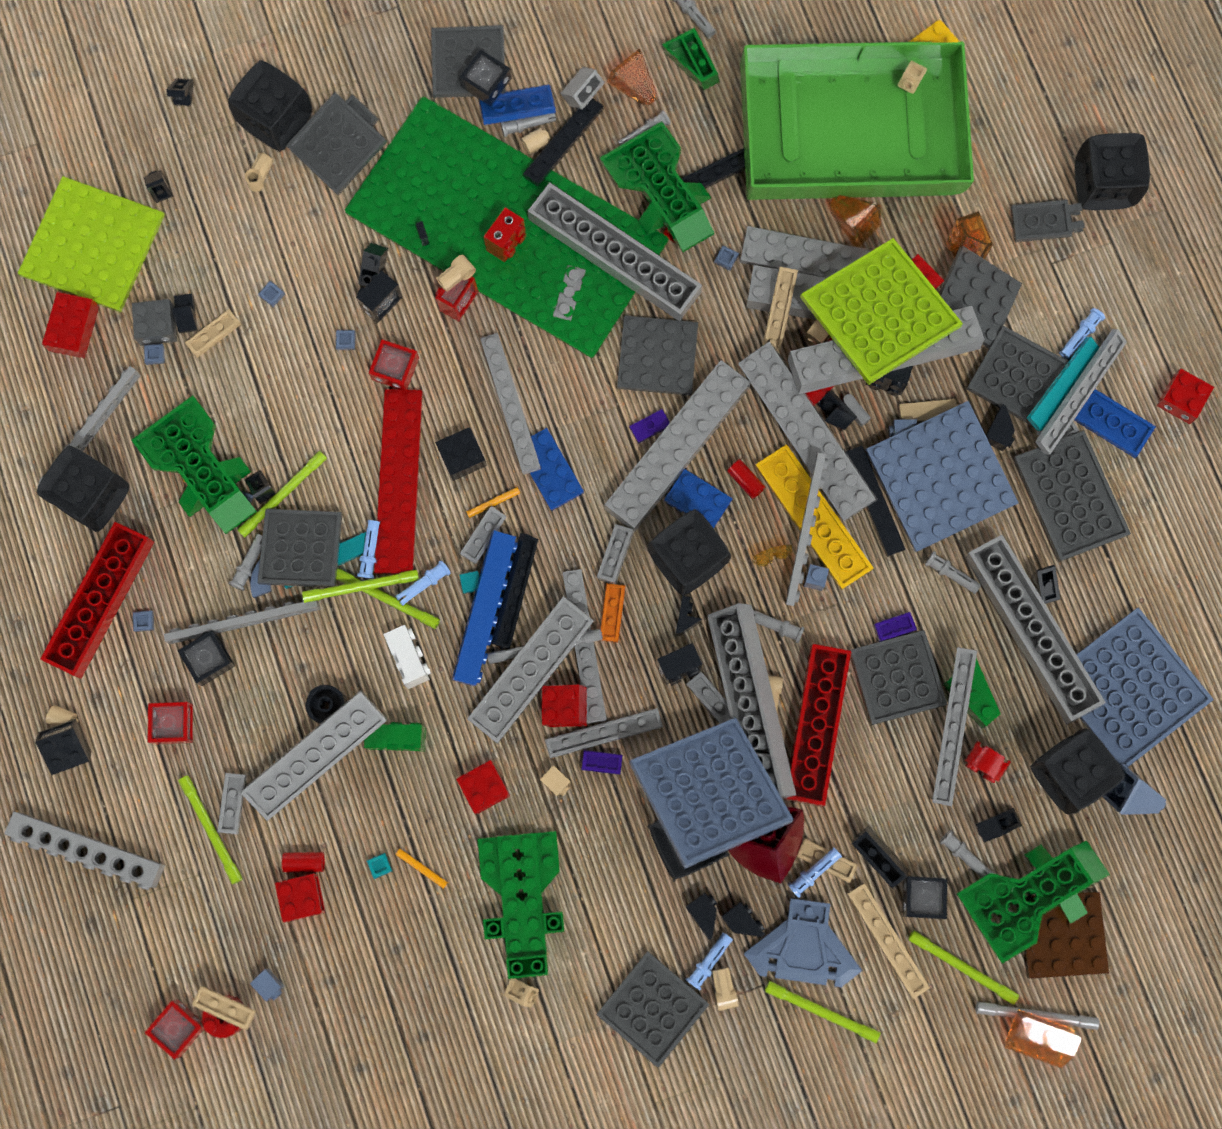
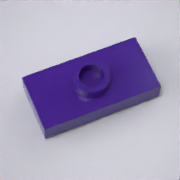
M663 409L629 426V429L639 444L664 431L670 422Z
M911 612L873 624L879 642L917 630Z
M584 750L581 770L620 775L623 755Z

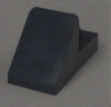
M176 78L166 89L167 97H173L174 105L191 106L194 79Z
M191 293L174 296L175 308L172 311L178 332L198 331L194 295Z
M832 390L817 404L828 415L825 422L842 430H846L857 418Z
M1051 565L1036 570L1031 580L1037 585L1038 593L1044 603L1047 604L1060 600L1056 566Z
M683 596L675 634L678 637L702 621L701 618L687 616V614H691L693 603L690 602V597Z

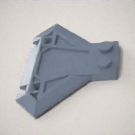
M790 898L788 919L743 953L757 973L764 977H767V971L775 972V978L820 985H826L827 979L835 980V987H843L862 972V969L828 926L830 903ZM769 958L777 959L776 964L769 963ZM829 966L836 967V972L828 971Z

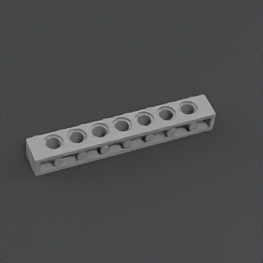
M13 812L4 833L10 836L9 840L20 844L22 841L29 843L28 847L39 850L41 847L46 849V853L55 857L58 854L65 856L64 860L68 862H82L83 867L94 870L95 867L99 868L104 875L110 877L113 874L120 876L119 880L126 883H131V881L137 882L138 887L149 890L150 887L157 888L165 867L164 864L20 812ZM31 826L33 833L28 837L26 831ZM49 833L51 840L49 843H46L45 836ZM65 840L69 841V848L67 850L63 849V842ZM84 846L88 849L85 857L81 855V849ZM102 853L106 855L104 863L99 861V856ZM122 859L125 865L122 870H119L117 864ZM139 866L143 869L140 877L136 875V868Z

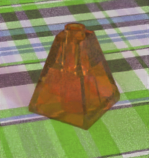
M639 48L611 71L607 83L643 106L646 104L650 106L657 100L655 97L657 91L643 53Z
M841 195L837 198L834 197L829 203L832 216L853 247L860 248L881 226V205L878 203Z

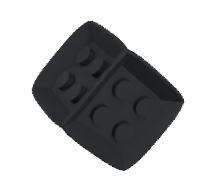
M262 60L250 68L234 88L228 100L229 109L237 123L252 136L280 152L287 148L286 145L308 122L313 110L307 92L294 79Z
M1138 133L1100 134L1089 137L1084 141L1077 152L1075 161L1078 203H1082V209H1125L1133 207L1141 201L1148 191L1150 183V165L1144 135Z
M68 446L59 454L42 478L37 488V494L79 523L95 532H99L110 521L125 499L130 485L121 476L113 473L96 459L73 446Z
M696 509L684 514L662 530L648 543L647 548L656 566L673 588L682 596L689 594L712 578L731 559V553L724 541L706 518Z
M1089 728L1076 731L1074 735L1059 742L1030 765L1040 785L1053 802L1067 815L1078 813L1081 809L1093 804L1125 778L1124 772L1099 737Z
M659 819L647 825L656 849L673 882L730 855L726 850L684 868Z

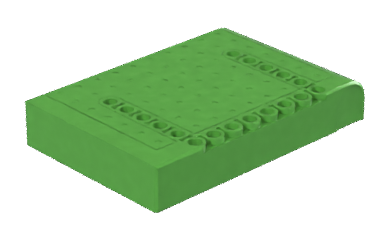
M963 41L947 43L746 45L744 47L740 60L746 193L748 200L949 196L965 192L974 182L965 44ZM911 60L927 68L914 94L898 87Z

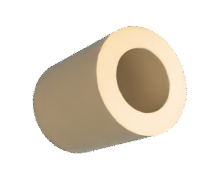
M538 128L522 137L521 142L526 152L530 155L548 145L550 137L545 129Z
M53 705L47 713L46 723L57 726L76 719L78 722L79 719L76 713ZM71 726L63 728L62 730H67L71 728Z

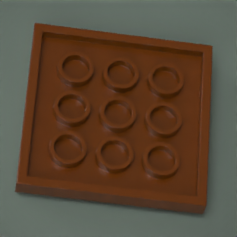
M1100 892L1078 894L1088 913L1071 924L1059 906L1042 916L1037 943L1025 950L1028 979L1109 974ZM1027 896L1025 900L1033 903L1036 896Z

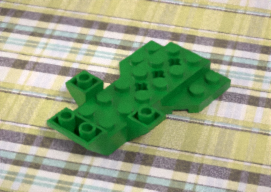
M660 122L600 157V162L618 188L641 191L649 201L650 205L639 219V223L645 232L650 235L665 224L680 250L685 252L715 234L703 208L700 206L711 199V196L702 183L683 182L677 174L676 169L681 155V147L664 123Z
M192 395L131 441L154 471L179 473L187 483V487L178 503L189 517L204 507L223 532L227 534L257 512L236 484L250 474L251 471L241 457L219 462L211 451L216 425Z
M557 831L478 839L481 879L502 896L503 917L483 919L484 940L505 938L508 979L548 975L546 934L565 932L563 912L544 913L542 898L543 891L560 872ZM517 849L524 853V857H521L520 861L513 857V853H516ZM519 869L526 873V877H523L522 881L515 877V873H518L517 870ZM520 889H523V892L528 894L527 897H524V901L517 898V893H519Z
M1087 840L1069 848L1055 858L1041 844L1024 854L1034 871L1021 879L989 873L957 893L968 914L1001 964H1004L1037 943L1042 916L1059 906L1070 924L1088 913L1078 894L1108 877L1110 873ZM1026 894H1034L1036 896L1034 898L1035 902H1027L1025 900L1027 898ZM1009 904L1018 905V912H1009ZM993 914H995L996 916H999V915H1000V916L1002 917V918L1000 919L1001 923H999V924H997L996 922L992 923V922H991V919H993L992 915H993Z

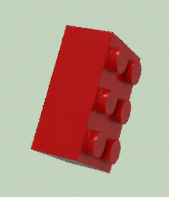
M56 292L42 345L49 352L85 359L99 310L97 303L90 298Z

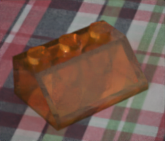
M979 211L957 219L946 241L949 251H952L954 257H956L959 248L962 246L983 259L986 258L991 250L993 243Z
M1018 1009L1004 1048L1063 1068L1074 1057L1081 1037L1074 1029Z

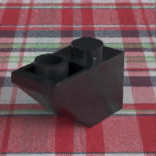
M370 243L363 251L359 277L360 285L367 286L373 275L379 274L381 270L384 271L388 254L387 247Z
M739 902L720 916L732 933L763 937L765 935L763 933L764 926L758 919L754 921L750 915L753 912L746 903L742 904Z

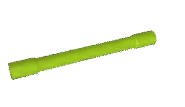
M318 451L289 482L251 518L243 523L237 531L246 538L265 518L266 509H274L306 477L327 460L326 456L321 451Z
M340 568L337 569L336 580L344 584L362 581ZM377 588L362 591L412 616L433 629H436L440 623L439 618L407 603L402 606L399 603L401 600H397V598Z
M416 569L324 589L303 591L302 596L304 603L348 593L399 583L415 582L419 580Z
M189 775L179 779L178 782L218 854L232 885L240 882L243 878L205 810Z
M913 930L908 941L935 955L995 992L999 997L1012 1005L1018 1000L1019 994L989 978L937 946L917 931Z
M768 982L765 989L766 993L846 1028L875 1044L878 1042L881 1032L866 1025H861L792 993L776 983Z

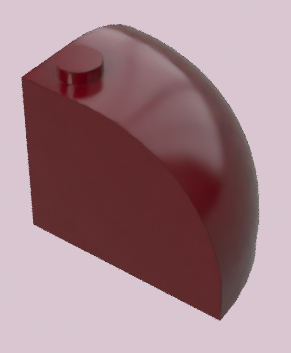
M787 807L793 818L791 823L728 850L729 853L741 866L753 874L781 884L795 862L802 842L804 831V813L802 809Z

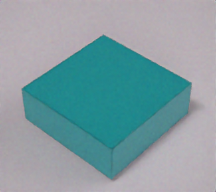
M474 571L460 574L463 594L475 592L479 580V572Z
M386 853L367 860L373 879L393 872Z

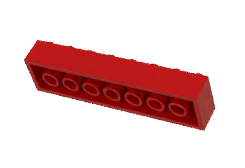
M117 522L113 523L40 660L82 679L155 543L153 540Z
M812 644L810 647L790 761V771L796 795L784 800L819 807L826 805L851 651L818 644Z

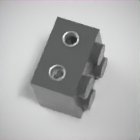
M170 299L132 303L134 339L140 346L177 342L176 322L172 311L175 306Z

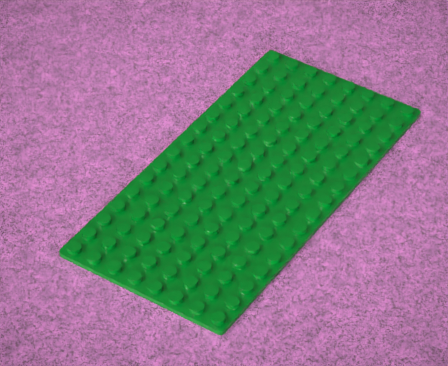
M422 97L345 208V213L442 271L447 270L456 257L464 255L476 268L472 277L475 278L479 293L586 356L594 358L636 292L531 222L528 217V210L547 185L551 183L658 256L664 250L669 238L657 230L648 235L638 219L553 170L539 187L535 186L523 177V173L533 163L534 159L432 100ZM506 207L524 219L526 237L521 244L518 243L514 255L503 262L486 250L484 236ZM423 221L429 245H422L416 222ZM577 267L586 271L582 278L580 291H575V294L572 296V299L576 302L573 312V308L569 306L570 311L567 314H563L565 317L572 316V319L569 321L554 317L553 314L558 304L559 294L564 293V289L567 287V284L563 282L565 273L569 277V272Z

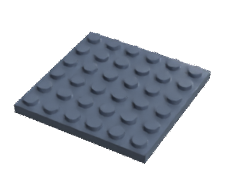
M969 401L865 450L915 552L1019 503Z
M1139 607L1076 654L1106 702L1100 708L1080 719L1087 728L1099 737L1119 765L1122 763L1129 767L1214 700Z
M736 718L630 760L629 764L684 868L793 821L790 812Z

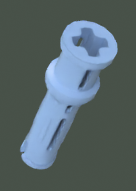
M1092 308L1088 317L1080 322V328L1062 350L1059 351V354L1064 359L1069 360L1089 334L1095 332V327L1100 321H1104L1105 315L1098 309Z
M368 520L363 556L359 559L361 565L357 577L374 579L373 569L377 561L374 556L379 521Z
M440 560L433 569L426 570L422 578L396 595L397 600L405 596L399 602L402 606L405 605V603L428 586L438 584L437 581L445 575L449 576L451 574L450 570Z
M833 847L809 870L800 872V876L787 885L800 898L801 893L809 886L812 887L815 883L814 880L838 859L842 858V855Z
M722 932L704 960L696 964V969L689 978H686V981L700 991L702 989L701 985L707 977L712 975V968L733 939Z

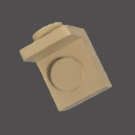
M911 60L898 87L914 94L927 68Z
M515 978L510 979L503 996L522 1006L531 1008L537 1001L539 989Z

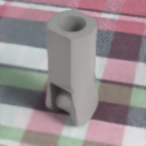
M845 395L842 401L857 416L855 421L860 427L864 426L870 421L871 417L859 405L853 395Z

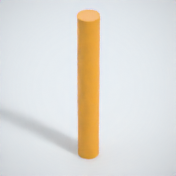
M515 487L466 511V513L471 518L488 510L490 506L494 507L520 494L518 487Z
M401 848L397 851L396 855L441 888L444 889L447 886L448 882Z

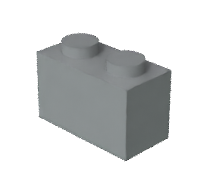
M582 67L560 94L570 107L583 109L605 82L596 69Z

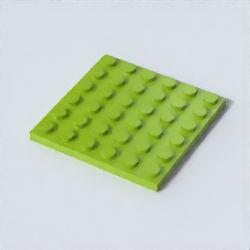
M62 176L17 274L70 295L93 299L98 305L121 313L165 214L162 211Z
M894 238L811 287L800 296L801 300L868 385L958 330L963 325L961 320Z

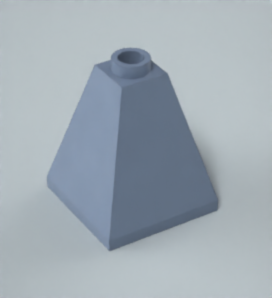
M1120 763L1125 778L1102 797L1122 815L1159 814L1160 810L1165 808L1166 799L1126 765Z

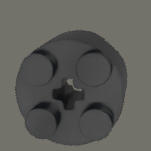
M319 685L308 694L305 705L306 712L312 720L321 724L345 704L347 698L334 686ZM325 702L331 703L329 709L324 708Z

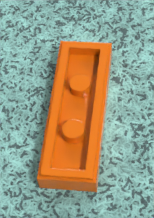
M606 584L601 621L603 640L599 641L615 643L619 641L626 585Z

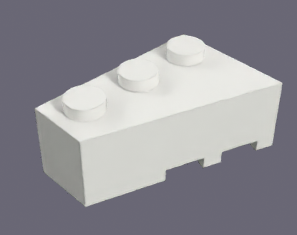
M403 625L385 633L384 637L394 657L397 669L401 673L403 684L410 689L430 680L428 676L431 674L427 663H422L420 657L423 656L419 645L415 647L413 639L416 638L412 629H408L406 625Z

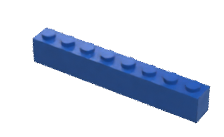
M495 530L491 532L452 681L470 686H476L477 683L481 682L483 672H480L482 664L485 665L488 653H485L486 647L491 645L493 638L490 632L492 627L496 626L498 616H495L497 608L500 609L503 601L500 595L502 590L506 589L508 579H505L507 571L510 572L513 561L510 560L511 554L516 552L518 542H515L516 536Z

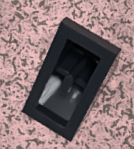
M261 470L245 479L249 490L259 504H262L276 494Z

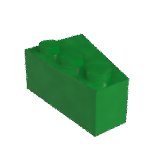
M695 28L662 44L664 53L703 90L720 82L718 72Z
M976 659L967 713L983 729L1001 713ZM952 677L942 684L949 693Z
M390 722V724H382L364 740V748L367 750L425 752L426 728L422 723L402 724V722Z

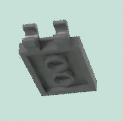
M1068 200L1012 205L1011 214L1015 242L1071 237L1072 232H1083V228H1085L1084 221L1072 222L1071 215L1077 216L1081 214L1082 203L1068 205Z

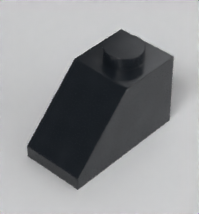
M161 170L153 171L144 177L145 186L156 203L173 197L167 179Z
M1004 404L999 408L986 433L990 445L1003 452L1006 447L1010 448L1015 440L1012 437L1015 429L1007 406Z
M1014 807L976 824L978 833L984 843L1022 826Z
M703 893L685 908L707 939L711 940L714 933L717 913L715 905L717 902L711 894L707 896L706 893Z

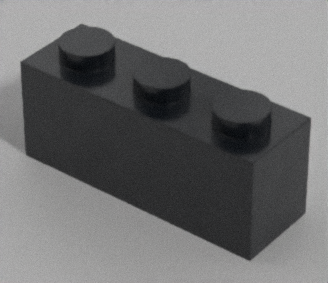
M869 826L854 837L851 844L892 889L908 876V868Z

